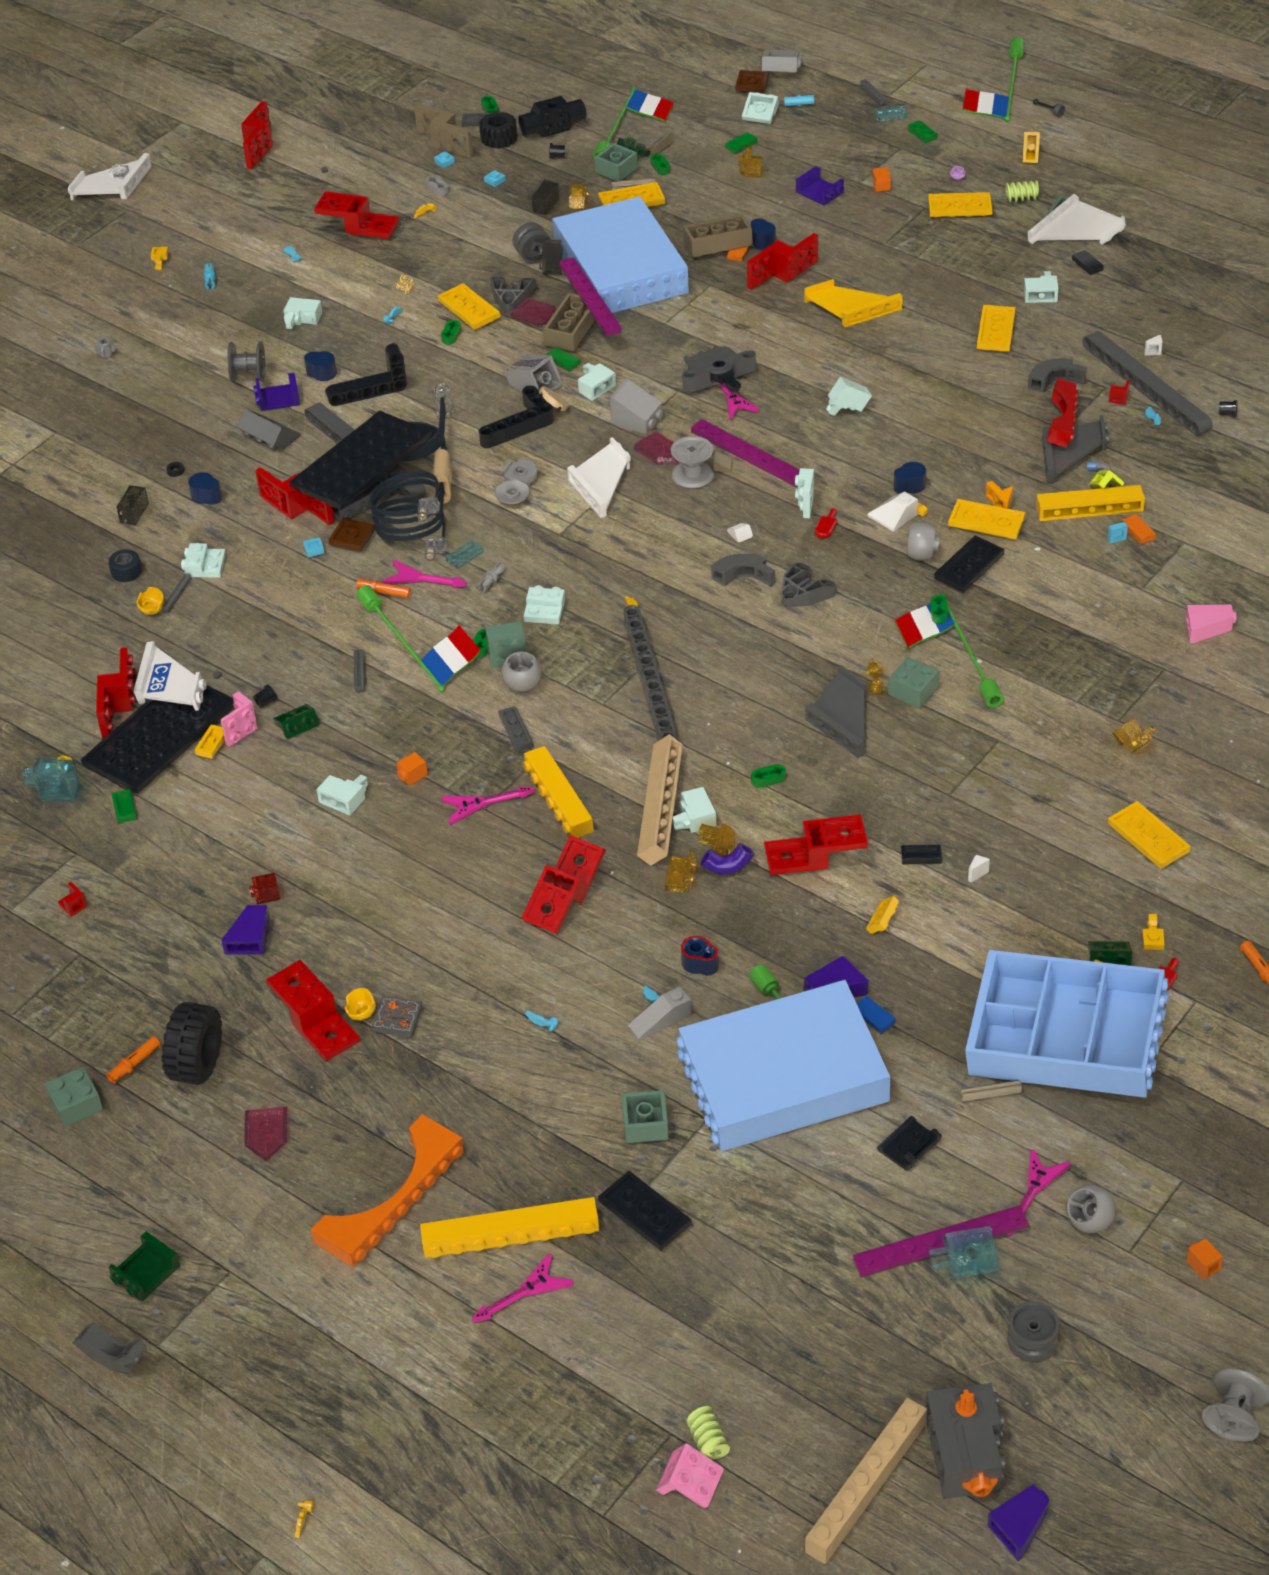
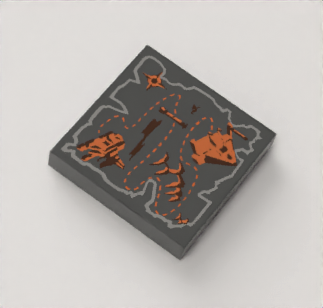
M382 996L372 1024V1032L412 1037L423 1006L422 1001Z

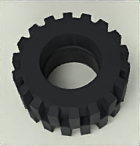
M495 112L485 115L480 119V139L485 146L504 148L515 143L517 140L516 119L513 115L505 112Z

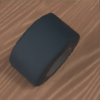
M119 550L109 558L110 573L112 578L117 581H132L139 577L142 572L140 557L133 550Z

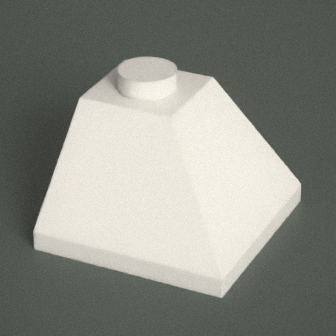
M902 492L889 498L869 512L868 517L894 532L917 516L918 499L906 492Z

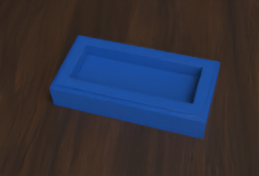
M865 996L856 1003L864 1021L880 1034L896 1023L894 1016L869 997Z

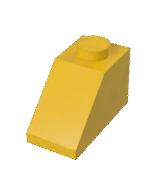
M1024 132L1023 163H1038L1040 132Z

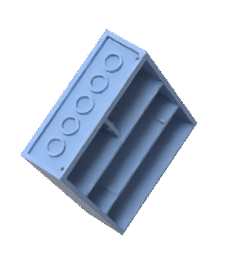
M640 196L552 218L554 245L564 260L575 258L611 313L689 293L688 266Z
M989 950L965 1049L968 1075L1010 1081L1020 1080L1026 1083L1146 1098L1148 1089L1152 1090L1153 1077L1151 1075L1156 1069L1155 1055L1159 1053L1158 1037H1162L1163 1025H1161V1021L1165 1020L1166 1008H1164V1005L1168 1004L1169 991H1167L1168 979L1165 978V970Z
M846 980L679 1028V1037L676 1038L679 1050H677L680 1062L684 1061L685 1063L684 1071L686 1077L692 1080L690 1082L694 1095H698V1107L700 1111L704 1110L705 1124L707 1128L711 1127L713 1144L718 1145L720 1152L890 1101V1075Z

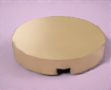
M545 386L540 388L539 394L543 393L542 396L548 403L555 408L560 406L561 411H566L569 405L562 397Z

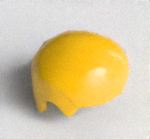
M148 587L146 592H140L136 602L138 609L145 615L159 613L164 606L163 592L155 587Z
M367 988L354 989L346 996L347 1005L345 1006V1011L352 1020L361 1021L367 1019L375 1011V998Z

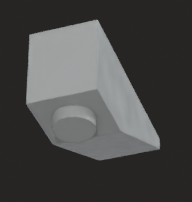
M679 986L661 995L628 1024V1029L638 1041L691 1016V999Z

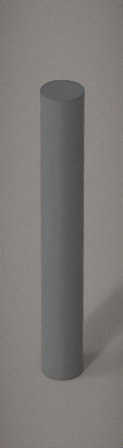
M186 573L162 607L164 613L170 610L191 579L190 574Z

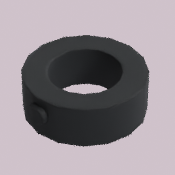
M180 462L169 463L166 467L167 474L171 477H178L184 472L183 464Z

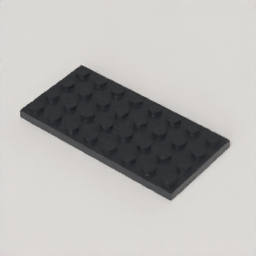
M379 410L290 480L289 485L297 491L342 510L432 437L431 431Z
M206 685V690L203 692V702H201L200 708L195 711L193 705L149 699L81 758V763L138 794L205 734L210 725L216 724L234 707V699Z

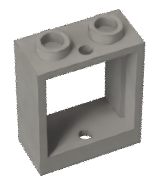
M765 49L762 55V71L797 72L802 64V55H799V50Z

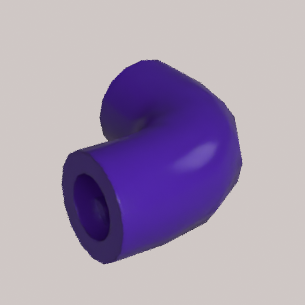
M739 843L734 851L728 855H720L709 849L704 854L700 866L719 875H730L742 870L752 860L755 853L742 843Z

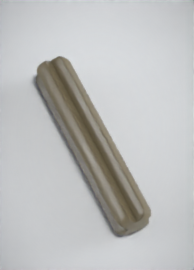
M656 179L616 181L611 183V188L616 190L654 183Z
M1016 1080L965 1088L960 1090V1098L964 1102L1021 1093L1023 1087L1021 1081Z

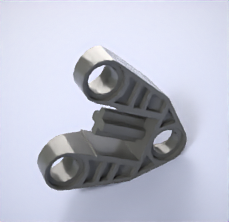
M490 277L494 301L505 311L515 310L525 304L537 289L535 278H522L519 280L518 288L517 285L510 282V285H507V289H505L504 277Z
M794 563L783 577L782 604L787 607L810 606L830 599L836 595V584L826 579L810 582L811 568L803 563Z

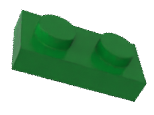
M920 120L908 125V131L925 144L937 139L938 134Z

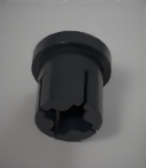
M550 143L549 158H564L565 145H553V143Z
M1238 400L1233 402L1220 401L1219 415L1237 417Z
M268 684L253 696L255 703L260 708L278 699L277 694Z

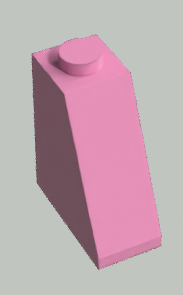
M1187 605L1185 619L1189 643H1196L1231 631L1233 623H1236V612H1233L1232 605Z

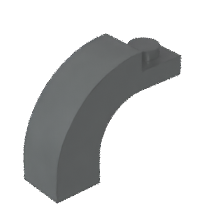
M1065 358L1041 362L1029 374L1028 389L1044 392L1048 384L1056 381L1057 378L1084 384L1087 367L1073 364L1072 359Z
M733 554L711 565L712 579L723 586L740 577L755 578L769 587L775 584V570L766 565L765 558L758 555Z
M95 1322L86 1325L72 1342L95 1362L111 1370L123 1373L132 1370L142 1357L143 1353L141 1351L146 1346L140 1339L130 1343L116 1340Z

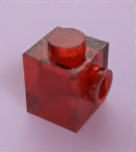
M275 873L251 877L253 885L249 886L251 898L255 897L257 904L280 900Z

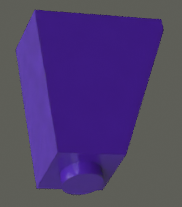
M267 905L246 906L222 938L225 955L265 953L270 919Z
M841 956L804 978L803 991L846 980L853 997H860L868 994L869 980L844 956Z
M1033 1484L988 1513L987 1526L1017 1561L1022 1559L1047 1516L1049 1498L1043 1490H1039Z

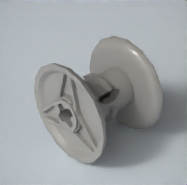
M687 436L678 439L672 444L671 454L677 461L681 462L673 469L671 474L673 481L677 485L692 489L703 487L712 481L714 477L713 469L704 462L713 453V446L707 439L698 436Z
M1220 1370L1215 1374L1214 1384L1217 1391L1223 1396L1222 1403L1208 1405L1203 1409L1202 1419L1211 1431L1221 1437L1232 1441H1252L1259 1436L1260 1427L1257 1420L1250 1414L1251 1408L1264 1406L1269 1402V1386L1259 1377L1243 1370Z

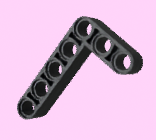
M391 343L385 348L388 372L329 385L325 389V394L330 405L340 406L404 390L407 386L404 357L399 346Z
M535 386L524 387L522 389L523 404L527 410L481 427L479 429L480 446L492 448L551 425L554 422L553 406L543 398L542 394H539V390Z

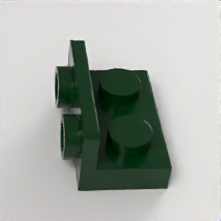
M308 704L273 718L275 725L282 729L286 739L319 726L315 709Z
M1088 941L1090 961L1098 960L1103 963L1131 966L1132 950L1130 942Z

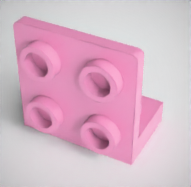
M239 691L233 694L235 710L221 719L224 738L228 747L258 729L253 703Z
M685 1443L672 1452L656 1491L665 1495L672 1490H677L701 1507L706 1508L709 1506L724 1469Z

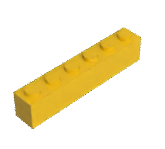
M1141 485L1037 494L1036 511L1039 521L1143 512L1145 497Z
M542 746L524 753V770L530 773L531 780L534 785L537 784L540 795L542 797L545 796L548 807L554 810V815L557 821H561L564 832L577 838L593 833V818L547 748Z

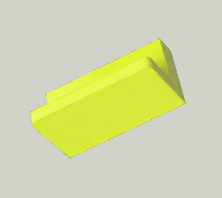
M1099 470L1089 485L1093 488H1104L1107 483L1112 486H1123L1124 482L1110 470Z

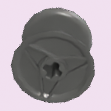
M262 341L258 342L256 353L252 354L247 352L237 354L235 344L233 342L229 343L227 364L229 378L232 383L237 378V370H245V372L257 370L259 380L261 382L264 381L266 360Z

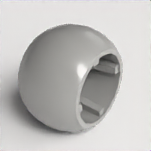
M917 522L910 525L907 555L918 561L932 558L933 551H938L939 535H935V527L925 522Z
M513 653L503 663L502 678L506 685L515 691L531 690L541 679V665L538 659L530 653Z
M1084 1185L1070 1195L1067 1202V1215L1070 1222L1078 1230L1085 1233H1098L1108 1228L1114 1220L1116 1212L1115 1203L1110 1193L1104 1188L1097 1185Z

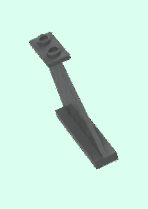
M1100 415L1099 421L1075 426L1073 440L1068 442L1067 447L1047 442V434L1050 427H1043L1042 446L1047 484H1054V478L1101 446V450H1105V443L1109 442V433H1106L1107 422H1104L1103 415Z
M840 665L838 673L815 704L810 703L806 706V721L857 758L864 755V698L867 697V683Z

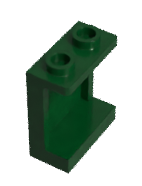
M147 1231L140 1236L142 1245L118 1267L113 1264L108 1267L111 1281L117 1286L121 1285L131 1297L136 1296L141 1301L145 1300L180 1267L178 1254Z

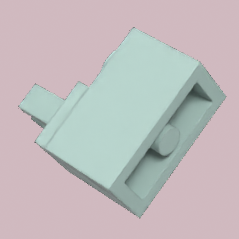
M1044 271V276H1040V278H1024L1025 303L1057 302V276H1051V271Z
M290 297L283 310L286 328L292 329L295 325H301V323L317 325L322 315L321 300Z
M590 363L583 365L585 375L578 379L579 393L593 401L616 386V373L601 363L596 366Z
M840 376L828 394L830 400L826 410L833 416L842 408L862 412L872 395L867 387Z
M329 775L317 788L318 801L323 805L351 815L365 800L364 793L368 786V779L360 775L354 781L349 779L343 781L340 778Z
M704 787L681 792L682 801H679V805L683 813L673 816L672 825L674 829L689 828L690 833L715 827L716 812Z

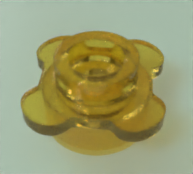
M403 274L400 276V281L396 283V288L402 289L404 293H409L410 288L414 285V280Z
M870 659L866 673L872 676L873 680L877 681L879 676L883 674L884 668L881 662H875L874 659Z
M878 680L866 681L869 684L867 690L875 694L881 695L883 690L887 691V688L883 687V683Z

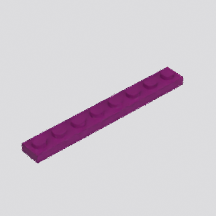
M575 258L559 261V267L604 334L611 336L622 333V327Z
M703 419L691 427V433L707 439L710 443L796 487L795 477L799 475L800 471L796 467Z
M1019 1205L854 1254L853 1262L861 1278L1028 1228V1221Z

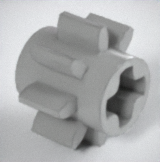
M100 338L97 341L98 344H94L96 354L103 358H108L112 355V352H115L113 340L110 341L108 338Z

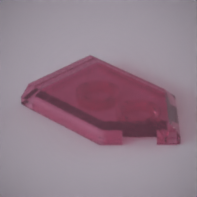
M528 297L510 316L540 326L548 323L556 309L555 306Z
M658 431L643 438L634 446V450L656 464H664V462L681 463L671 454V447L674 442Z
M288 1108L245 1110L244 1145L264 1161H267L287 1143Z

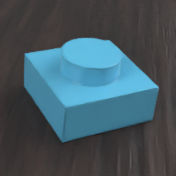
M442 152L434 157V162L440 167L445 168L454 164L455 158L448 152Z
M496 170L484 176V182L493 187L506 181L505 175Z
M1125 522L1108 526L1107 540L1110 544L1126 540L1128 526Z
M320 537L303 541L307 557L324 554Z

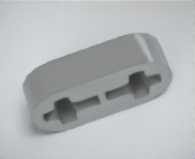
M433 175L426 178V187L436 195L445 196L449 193L448 184L439 177Z

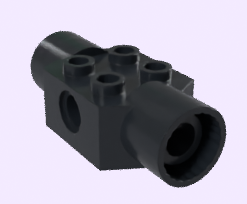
M562 96L535 102L529 113L519 115L518 121L524 136L539 132L542 137L570 130L574 122L585 120L587 113L582 99L566 102Z

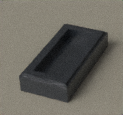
M1086 250L1072 255V260L1090 275L1104 270V265Z
M901 845L902 865L942 864L941 845Z

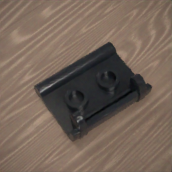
M910 1116L877 1146V1150L905 1171H908L934 1145L939 1143L942 1134L935 1128L931 1131L918 1123L915 1117Z

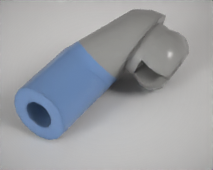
M1087 462V470H1110V467L1106 464Z

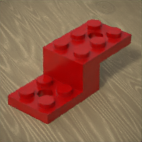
M261 101L241 123L246 167L251 170L273 146L271 121L266 101Z
M325 191L314 207L316 214L344 217L345 231L353 235L389 239L400 222L398 216L370 213L369 200L365 196Z
M813 233L794 247L777 240L747 261V288L753 290L772 276L788 283L816 264L819 259L818 235Z
M261 467L255 470L260 497L291 520L308 510L329 526L335 523L334 511L331 505L290 487L289 481L299 473L282 482Z
M127 647L120 648L119 673L97 675L96 715L102 740L113 731V722L111 720L114 718L113 713L133 711V704L136 703V696L133 692L136 683L133 678H136L135 667L132 668L133 656L129 654Z
M861 814L803 821V837L764 842L770 876L828 869L830 852L868 848ZM842 832H848L849 834H848V835H842L841 833H842ZM783 855H789L790 857H789V858H784V857H782V856H783Z
M570 835L555 868L545 865L521 919L558 935L572 902L575 901L582 904L606 850ZM584 856V862L581 865H576L577 857ZM551 904V911L545 914L543 912L544 906Z
M301 960L266 979L267 985L289 1008L292 1025L326 1062L360 1042V1036L337 1012L334 995ZM293 982H299L296 986L290 985ZM331 1034L336 1035V1037L332 1039L326 1038L328 1035Z

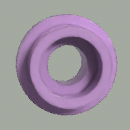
M961 166L953 167L950 171V176L955 180L964 178V168Z

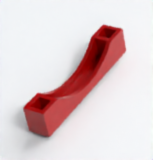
M1059 378L1056 380L1051 401L1056 404L1062 415L1051 422L1047 434V442L1067 447L1068 442L1073 440L1076 404L1078 401L1076 383Z

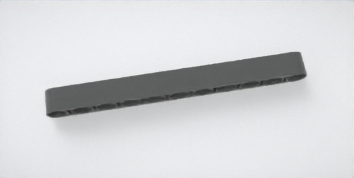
M1096 331L1083 338V345L1090 353L1124 380H1130V384L1191 433L1200 435L1212 429L1213 423L1208 415L1103 333Z
M320 402L305 409V416L308 421L335 443H339L355 430ZM398 464L382 478L387 480L393 476L408 472ZM415 477L406 478V479L398 480V481H396L395 483H399V482L406 481V480H412V479H416V478H415ZM423 484L409 485L396 489L397 493L404 498H420L426 494Z
M629 605L624 609V624L657 740L659 741L669 734L677 740L675 727L640 609L635 605Z

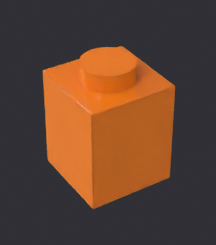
M888 167L872 169V183L875 192L890 190L891 176Z
M416 752L397 762V776L409 786L428 775L426 761Z
M1205 1238L1189 1246L1186 1262L1204 1280L1221 1270L1223 1256Z

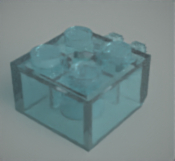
M37 758L33 768H26L22 771V776L25 778V786L37 788L41 801L75 803L81 786L74 760Z
M991 1226L946 1233L942 1236L944 1247L929 1250L930 1255L933 1256L945 1253L947 1261L935 1262L932 1264V1269L948 1267L950 1280L994 1274L999 1271ZM967 1248H969L970 1252H974V1256L971 1258L967 1255Z

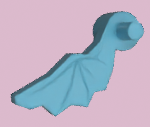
M286 246L283 249L284 252L291 256L292 261L302 259V256L296 254L292 246Z
M399 306L394 307L389 316L385 315L383 317V322L393 323L394 320L392 319L401 313L403 309Z
M1149 406L1145 410V416L1153 419L1155 425H1160L1161 417L1158 413L1155 414V411Z
M646 985L644 986L643 995L646 1000L655 1002L660 996Z
M528 1010L525 1012L528 1020L539 1026H549V1031H553L558 1025L559 1020L552 1017L550 1020H547Z

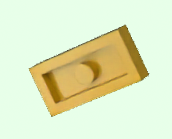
M210 725L195 748V754L213 759L225 741L223 728Z
M895 896L881 900L866 927L870 934L878 931L882 932L888 927V922L896 912L895 908L899 902Z

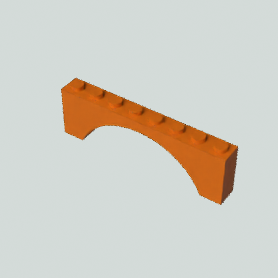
M422 1114L409 1127L410 1139L415 1148L416 1156L413 1169L404 1185L387 1201L370 1210L344 1216L324 1215L310 1230L313 1243L351 1267L361 1262L365 1258L366 1253L379 1243L382 1236L392 1230L399 1218L405 1216L409 1208L421 1199L422 1194L435 1184L436 1179L449 1169L450 1164L462 1155L464 1148L461 1136Z

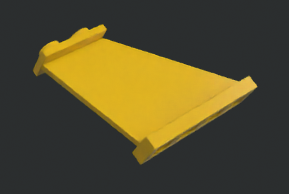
M833 279L804 288L805 303L812 301L840 317L844 327L902 310L903 296L900 293L885 296L834 286Z

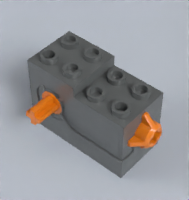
M992 1383L926 1392V1423L943 1499L969 1495L983 1497L989 1493L1000 1491V1484L1004 1481L1003 1469H1005V1459L1003 1454L999 1455L998 1449L1000 1448V1439H1003L1002 1426H1005L1003 1412L998 1411L997 1406L1000 1405L998 1392L993 1391Z

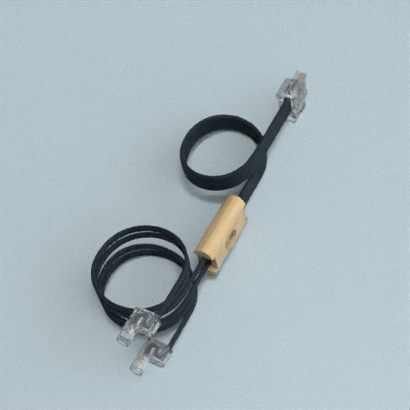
M447 383L438 384V386L434 387L439 428L424 422H409L431 431L432 437L403 460L413 461L435 452L433 474L415 471L393 476L377 485L369 498L375 531L384 539L391 541L417 540L435 533L442 526V537L429 538L425 542V559L427 561H433L435 554L445 553L447 550L443 504L449 502L451 497L452 469L444 432L445 419L452 418L453 414L450 389ZM411 477H427V478L433 479V481H432V480H428V479H412V480L402 481V482L393 484V485H391V486L385 488L384 490H382L381 492H379V493L376 495V493H377L379 490H381L383 487H385V486H387V485H389V484H391V483H393V482H396V481H398V480H402V479H406V478H411ZM415 484H426L434 487L435 497L397 498L386 501L378 507L375 506L376 502L385 494L401 487ZM400 503H418V505H401L382 510L388 506ZM417 514V516H415V517L402 518V519H392V518H385V517H384V516L401 517V516H409V515ZM431 515H436L431 521L410 528H389L378 523L381 521L389 524H407L426 521ZM439 521V523H438L436 526H434L433 528H431V529H429V530H427V531H425V532L418 533V534H414V535L394 536V535H388V534H385V533L381 532V531H384V532L393 533V534L413 533V532H418V531L427 529V528L433 526L434 524H436V523Z

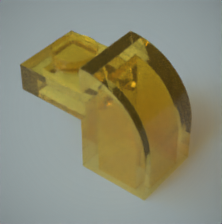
M746 147L745 153L738 155L739 172L746 177L761 178L763 156H752V147Z
M571 184L569 194L570 209H586V198H588L589 194L587 184Z
M1133 718L1112 734L1122 747L1131 753H1138L1152 743L1150 741L1152 739L1151 735L1157 730L1153 724L1142 730Z
M701 824L699 828L700 843L711 845V849L720 855H728L736 848L735 832L730 826L722 824L719 829Z

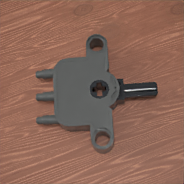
M715 346L711 350L700 351L691 357L685 356L684 361L688 364V370L682 373L683 388L686 392H694L712 385L727 384L732 390L737 392L741 388V384L735 378L757 369L756 353L750 350L737 354L729 347Z

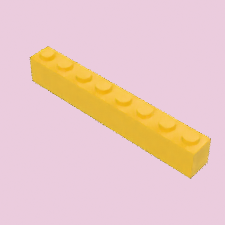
M590 1197L420 1224L424 1257L437 1258L443 1255L460 1254L468 1251H481L483 1249L501 1248L513 1244H525L527 1242L546 1241L558 1237L590 1234L599 1231L595 1199Z

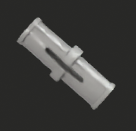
M497 562L490 571L484 574L485 576L476 584L477 589L485 592L490 585L495 584L497 578L505 571V566Z

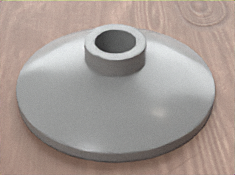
M518 480L505 481L499 484L495 490L496 498L506 504L520 503L530 493L528 485Z

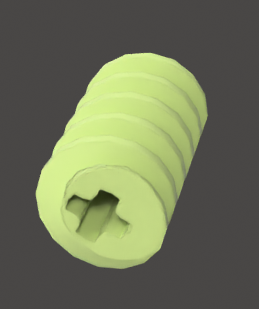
M1036 180L1035 183L1029 181L1028 184L1024 181L1022 185L1020 182H1017L1016 186L1014 182H1011L1010 186L1006 183L1005 193L1009 202L1012 201V198L1017 202L1018 197L1021 198V201H1024V197L1030 201L1031 196L1035 201L1039 193L1038 181Z
M703 1406L688 1416L687 1425L690 1428L694 1441L697 1443L698 1450L711 1460H717L729 1453L730 1446L726 1444L727 1440L723 1437V1431L719 1429L720 1424L716 1421V1415L712 1414L713 1409L710 1406Z

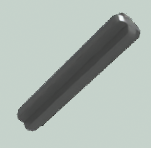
M866 79L860 81V86L880 106L887 104V99Z
M361 649L354 651V687L356 692H362L365 689L364 654Z

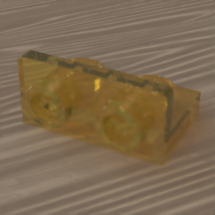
M689 851L688 858L670 857L665 891L689 893L690 885L694 884V873L692 871H696L697 859H694L693 851Z

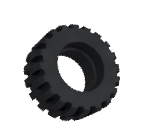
M183 1002L175 1007L174 1012L171 1013L170 1020L166 1026V1033H164L163 1054L161 1056L164 1074L170 1080L200 1085L206 1082L212 1075L222 1042L221 1015L215 1007Z

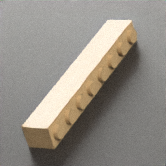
M670 734L653 744L637 852V856L650 866L665 858L668 854L683 746L682 743Z
M906 1398L806 1536L805 1553L825 1565L926 1425L927 1408Z

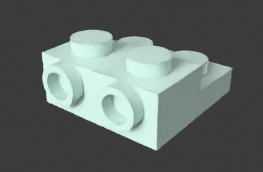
M749 92L742 120L771 124L773 115H776L779 105L778 96Z
M800 468L799 475L795 477V485L798 486V489L796 488L795 499H798V506H800V511H803V518H810L814 498V469Z
M190 543L189 548H185L184 555L186 559H182L181 567L182 570H185V574L188 573L191 577L221 578L226 557L225 549H208L207 544Z
M540 585L529 587L526 597L527 605L523 616L524 622L559 624L565 603V590L559 587H553L552 589L543 588Z

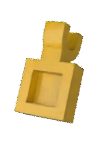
M168 246L152 247L151 260H154L156 263L155 270H162V261L168 258Z
M1149 914V921H1147L1148 929H1143L1142 931L1143 950H1164L1163 929H1157V914Z

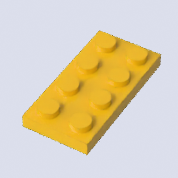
M657 182L598 193L602 206L639 196L647 207L665 204V197Z
M990 192L928 194L930 217L992 215Z
M464 283L437 295L438 301L474 330L500 318V312Z
M983 305L977 349L1010 352L1016 307Z
M957 499L948 520V526L1017 539L1025 520L1026 512Z
M1138 801L1108 818L1107 824L1160 869L1189 853L1191 850V846Z

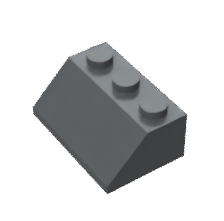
M246 409L237 427L243 430L244 435L249 437L253 435L255 436L254 440L261 443L265 441L267 442L266 446L275 450L277 447L284 449L301 435L264 415Z

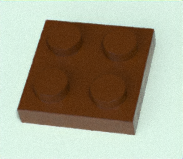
M740 70L735 86L736 91L765 93L769 72Z
M342 518L328 539L329 545L362 551L375 531L374 524Z

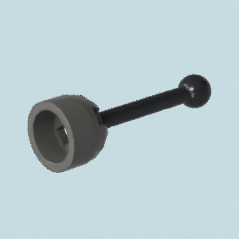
M1038 99L1033 100L1034 105L1038 104L1050 108L1056 116L1061 117L1065 113V106L1062 104H1056L1053 107L1039 102Z

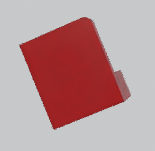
M1130 380L1126 381L1125 387L1111 385L1109 403L1126 405Z
M70 882L68 883L70 894L59 900L58 905L72 917L85 909L87 904L84 893Z

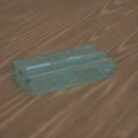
M905 106L875 108L877 121L907 118Z
M470 540L447 555L446 561L448 563L451 562L452 566L455 565V568L459 569L482 554L484 549L473 540Z

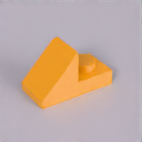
M993 481L987 482L985 496L994 506L1009 509L1013 499V486L1001 490Z

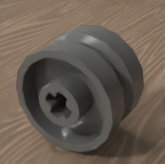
M533 222L523 224L514 233L512 239L513 246L524 261L535 264L543 261L551 253L552 240L539 224Z
M1033 1301L1022 1303L1015 1307L1009 1318L1007 1342L1010 1350L1017 1357L1030 1362L1043 1361L1052 1356L1057 1349L1060 1324L1056 1312L1041 1302Z

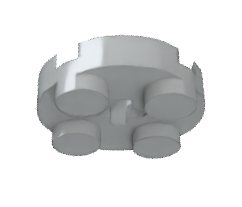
M517 459V462L514 463L510 461L503 468L505 481H522L528 487L538 475L535 463L528 459Z

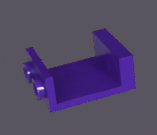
M817 166L796 179V193L821 205H826L844 192L843 178L831 184L821 179V168Z
M288 373L290 384L260 388L259 378L255 379L256 385L253 388L256 405H260L261 411L300 405L295 373Z

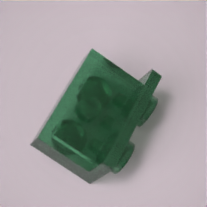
M619 137L617 145L637 152V158L638 155L649 157L650 151L645 148L644 144L636 143V139L632 137Z

